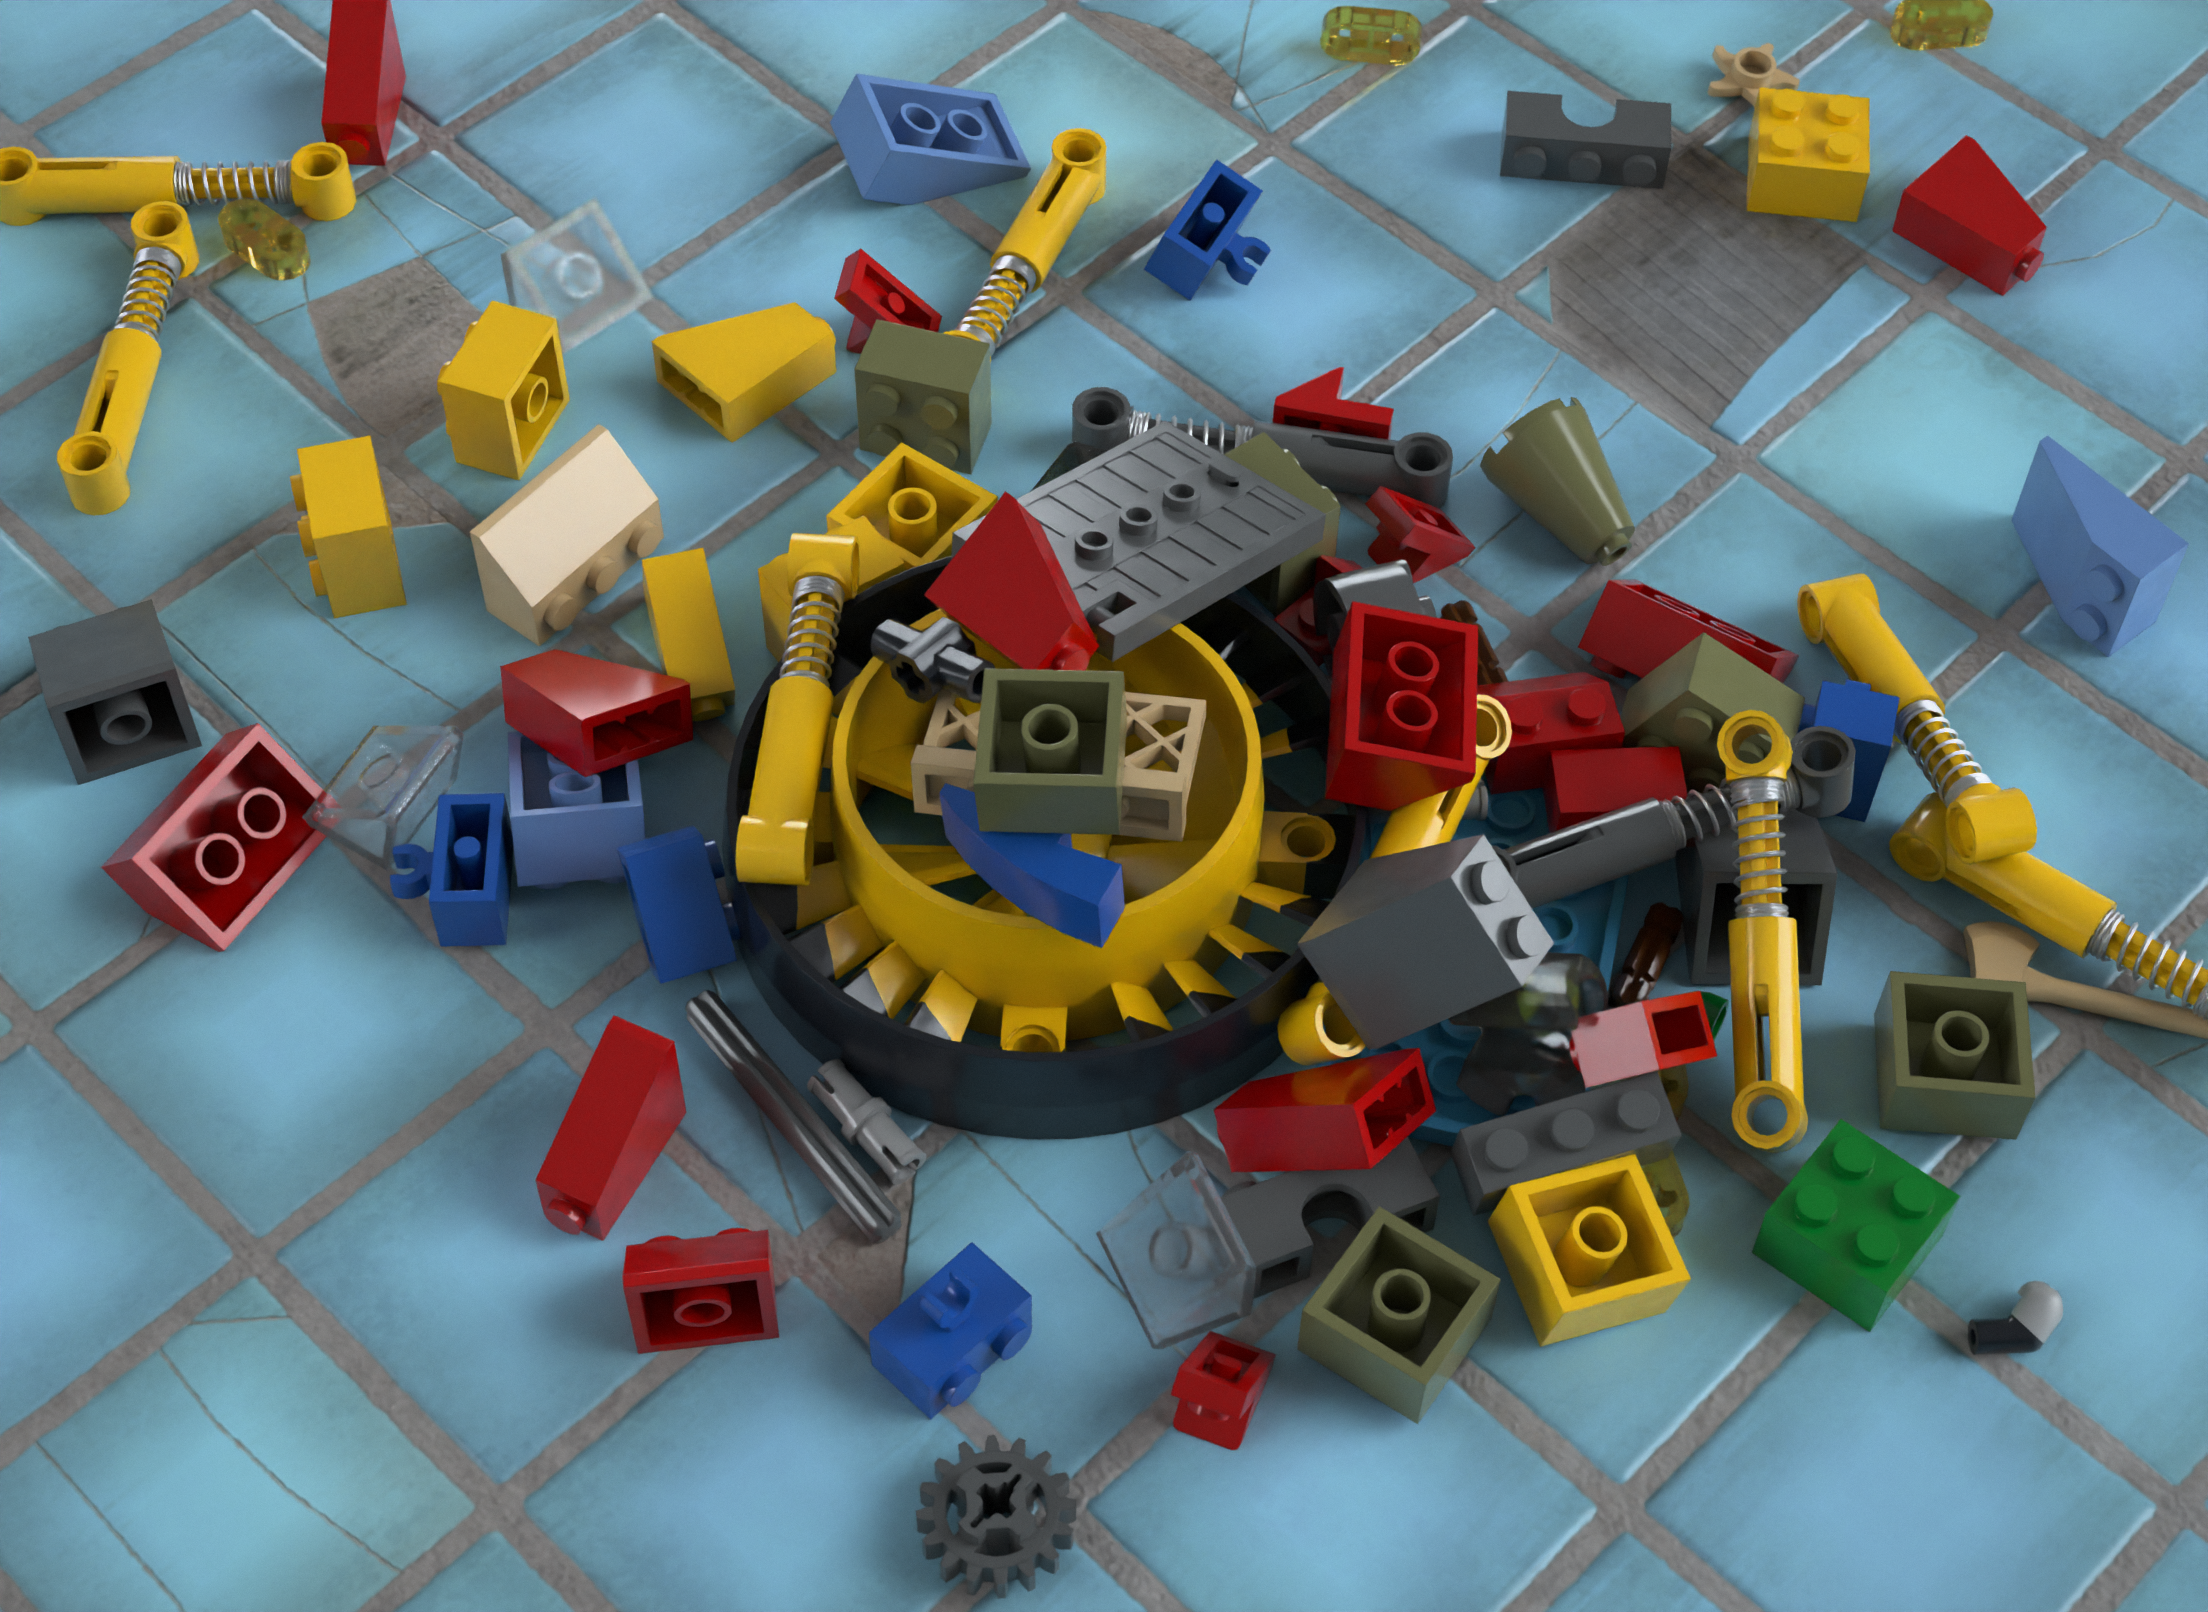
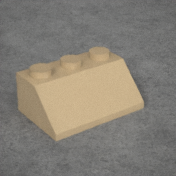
M600 424L596 425L470 531L487 612L539 647L557 631L567 628L573 622L577 613L599 594L608 592L625 571L640 558L647 557L653 553L664 538L658 497L608 429Z

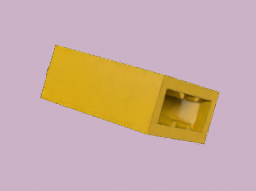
M796 302L660 335L651 341L657 382L731 443L836 373V338L833 330L824 319L812 316Z
M704 548L642 559L643 594L663 675L684 679L690 683L692 721L709 720L723 715L726 706L735 705V685Z

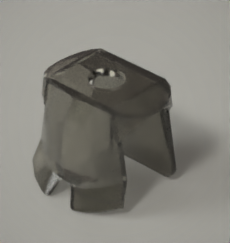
M1547 952L1522 987L1448 1018L1449 1022L1453 1025L1477 1026L1482 1031V1034L1465 1059L1456 1085L1475 1104L1500 1117L1506 1116L1514 1099L1518 1096L1532 1097L1535 1107L1586 1092L1582 1073L1576 1069L1571 1058L1570 1039L1572 1037L1571 1031L1579 1026V1017L1607 1010L1608 991L1605 979L1599 968L1591 959L1582 954Z

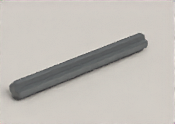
M704 990L697 997L691 998L685 1006L689 1023L871 1242L879 1244L896 1234L902 1226L900 1212L716 992Z

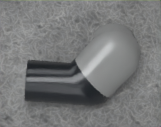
M2042 1281L2027 1282L2018 1290L2021 1298L2008 1318L1970 1320L1968 1325V1342L1972 1354L2032 1353L2039 1350L2063 1316L2062 1297L2058 1291Z

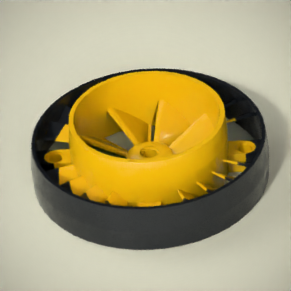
M951 556L906 570L871 586L856 595L855 599H849L844 602L842 612L840 613V622L836 624L839 631L838 635L834 638L837 643L836 648L832 651L834 662L829 665L832 674L827 679L830 684L829 689L834 696L832 713L839 716L837 718L831 715L823 767L831 769L830 792H819L813 824L814 861L808 886L739 882L736 872L738 827L742 816L748 815L770 687L780 678V668L783 665L782 659L765 679L746 713L734 746L725 800L722 853L728 902L730 901L733 906L740 932V940H737L739 951L760 994L776 1018L797 1042L823 1065L833 1059H840L845 1064V1068L872 1097H881L888 1105L900 1111L943 1126L984 1135L1022 1139H1075L1120 1133L1160 1123L1200 1108L1238 1088L1283 1054L1284 1051L1278 1039L1277 1026L1279 1018L1291 1003L1306 997L1310 986L1317 983L1319 976L1300 948L1290 956L1244 931L1253 903L1256 902L1311 927L1330 904L1329 901L1322 899L1333 900L1361 864L1369 859L1371 855V831L1367 806L1344 802L1348 815L1264 811L1265 795L1262 759L1315 747L1327 766L1332 685L1305 649L1278 623L1247 600L1231 593L1113 662L1096 651L1092 655L1086 671H1124L1125 692L1206 700V718L1186 805V826L1182 842L1112 834H1071L1073 849L1122 864L1125 909L1101 949L1064 934L1035 917L1027 916V913L994 889L973 905H969L929 887L938 883L977 874L953 846L878 844L865 826L858 810L873 785L913 801L911 761L916 745H923L939 692L925 704L907 697L904 689L892 678L890 665L873 656L871 652L872 635L876 628L887 619H895L922 632L942 617L950 619L924 594L952 560ZM961 627L966 636L974 642L977 656L993 663L996 669H1017ZM1235 674L1241 676L1246 682L1241 685ZM956 698L954 706L966 717L981 709V702L973 703L967 699ZM1272 700L1296 724L1260 738L1252 709ZM1161 720L1151 726L1165 738L1187 727L1188 722ZM1135 734L1126 738L1125 757L1147 747ZM1163 760L1145 768L1175 772ZM834 914H837L789 939H787L784 936L788 933H791L805 926L818 922L822 919L830 917ZM1230 953H1233L1265 978L1262 983L1238 999L1213 977V974L1225 962ZM868 959L869 963L838 988L833 984L862 961ZM1188 997L1203 1018L1174 1030L1163 1012L1171 1009ZM908 1000L917 1004L904 1024L893 1020ZM966 1028L1001 1037L1000 1049L961 1043ZM1127 1029L1131 1043L1115 1047L1066 1052L1068 1040L1092 1038Z

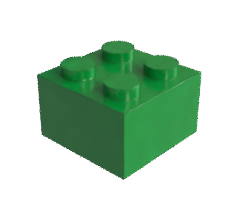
M1840 1119L1765 1213L1752 1253L1870 1332L1942 1238L1960 1199V1195Z

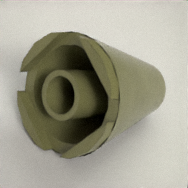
M1571 397L1570 406L1567 407L1558 398L1531 410L1503 432L1508 443L1498 454L1494 452L1491 446L1484 453L1480 467L1487 479L1586 564L1600 562L1602 566H1607L1619 560L1630 550L1632 544L1629 539L1634 534L1635 527L1586 410L1577 398Z

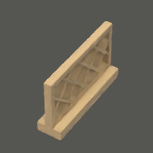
M944 689L939 691L923 745H916L911 761L915 813L942 815L939 792L945 783L974 792L973 782L980 710L965 717L954 706L956 698L962 697ZM1125 692L1127 713L1126 738L1135 734L1147 747L1124 758L1120 835L1182 842L1186 826V805L1206 718V700ZM1161 720L1188 722L1187 727L1165 738L1151 726ZM965 739L976 751L945 747ZM1163 760L1175 772L1145 768Z

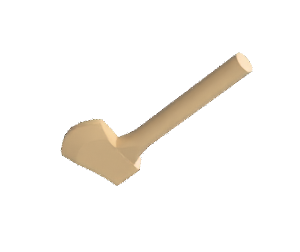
M1985 921L1973 923L1964 929L1963 935L1970 967V978L2026 982L2027 1002L2052 1003L2208 1040L2207 1019L2203 1020V1017H2198V1014H2193V1009H2184L2177 1005L2055 978L2029 967L2028 965L2037 952L2040 943L2033 936L2018 927L2004 922Z

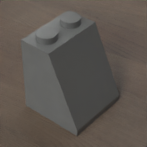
M152 599L28 637L47 709L78 785L202 746Z
M1794 808L1786 812L1784 811V813L1778 812V814L1785 816L1782 820H1778L1779 832L1786 834L1783 838H1779L1780 850L1786 852L1784 856H1780V869L1787 870L1785 874H1781V887L1788 889L1786 892H1782V904L1789 907L1787 917L1796 919L1799 985H1822L1838 873L1817 817L1807 816ZM1728 825L1720 828L1718 836L1713 835L1709 831L1703 834L1702 842L1697 841L1693 837L1686 840L1685 848L1676 850V871L1681 912L1684 918L1682 922L1688 974L1691 984H1730L1728 922L1737 919L1735 908L1739 905L1734 902V899L1741 892L1740 888L1733 883L1740 876V870L1733 866V862L1739 858V852L1732 847V844L1738 840V834L1730 829Z
M1484 834L1365 860L1297 943L1369 1050L1383 1047L1522 987L1554 944Z

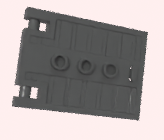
M1167 421L1148 429L1016 499L1041 524L1092 632L1097 634L1099 648L1096 652L1111 662L1322 541L1326 514ZM985 516L952 533L951 559H953Z

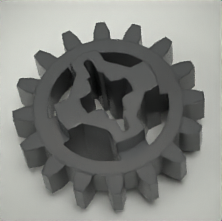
M988 1435L985 1443V1452L977 1454L964 1441L958 1444L959 1463L954 1466L949 1461L939 1458L934 1463L935 1478L938 1483L922 1482L920 1486V1500L925 1508L916 1511L917 1531L928 1534L922 1539L923 1554L926 1560L937 1559L943 1556L940 1562L941 1578L945 1582L952 1580L960 1572L965 1574L967 1594L974 1596L981 1588L983 1581L993 1582L998 1599L1006 1598L1008 1581L1018 1579L1021 1585L1030 1592L1035 1589V1569L1040 1567L1044 1571L1055 1575L1059 1570V1554L1056 1549H1072L1074 1529L1067 1524L1076 1521V1499L1065 1497L1069 1494V1476L1066 1472L1049 1476L1052 1470V1455L1047 1451L1038 1454L1033 1460L1027 1458L1025 1439L1018 1438L1009 1452L1000 1450L995 1435ZM1038 1497L1046 1512V1519L1042 1529L1036 1525V1516L1031 1513L1034 1510V1501ZM952 1503L957 1506L958 1516L962 1518L958 1522L959 1531L955 1535L952 1533L947 1521ZM1005 1512L1009 1514L1010 1512V1517L1006 1518L1003 1514ZM986 1513L990 1516L988 1520L984 1518Z

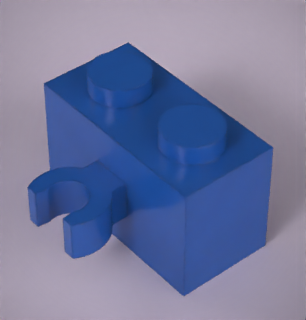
M1216 159L1162 236L1144 270L1188 300L1192 299L1218 260L1226 265L1227 272L1236 282L1248 286L1257 269L1253 265L1248 264L1244 257L1253 260L1261 266L1271 249L1262 240L1255 237H1242L1237 232L1263 190Z
M1846 679L1844 685L1822 681L1816 704L1804 703L1797 733L1810 727L1826 726L1844 732L1852 740L1856 752L1851 802L1843 811L1834 816L1866 822L1891 749L1899 697L1870 691L1871 684Z
M505 794L439 795L433 852H427L423 847L416 844H401L393 847L396 868L415 869L406 875H390L393 895L400 899H414L430 890L429 906L440 947L506 945L514 846Z
M692 825L617 847L650 968L660 984L737 961L732 942L740 940V932L731 902L721 904L715 879L725 877V872L714 839L704 841L703 835Z
M971 1242L869 1332L872 1366L931 1420L948 1404L951 1407H955L964 1402L978 1386L981 1374L997 1359L1008 1360L1023 1348L1032 1333V1295Z

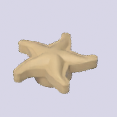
M1766 43L1759 48H1744L1738 51L1736 55L1729 53L1723 46L1717 45L1714 48L1712 58L1725 77L1719 81L1710 82L1707 93L1712 97H1734L1741 95L1753 105L1755 110L1760 87L1797 91L1800 80L1784 71L1776 69V61L1772 56L1774 46L1770 43Z

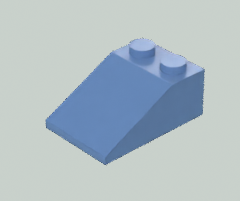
M856 74L830 121L863 199L913 205L1027 177L1031 170L996 94Z
M2046 436L2039 441L2011 521L2061 620L2071 627L2080 638L2088 641L2104 655L2110 657L2156 622L2189 543L2052 438Z
M508 732L510 818L518 887L534 885L540 889H556L565 886L569 882L597 879L606 883L625 882L617 847L646 839L638 759L584 777L520 732Z

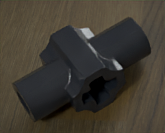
M945 617L940 618L924 632L895 619H887L876 628L872 635L871 652L873 656L890 665L892 678L904 689L907 697L922 704H925L942 689L973 703H979L982 699L984 668L996 669L993 663L977 656L974 642L966 636L960 625Z

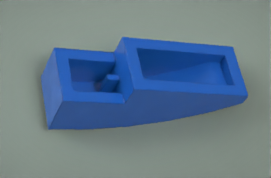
M945 783L939 792L945 836L964 861L995 891L1025 913L1064 934L1102 949L1125 909L1122 864L1073 849L1071 833L980 831L975 792Z

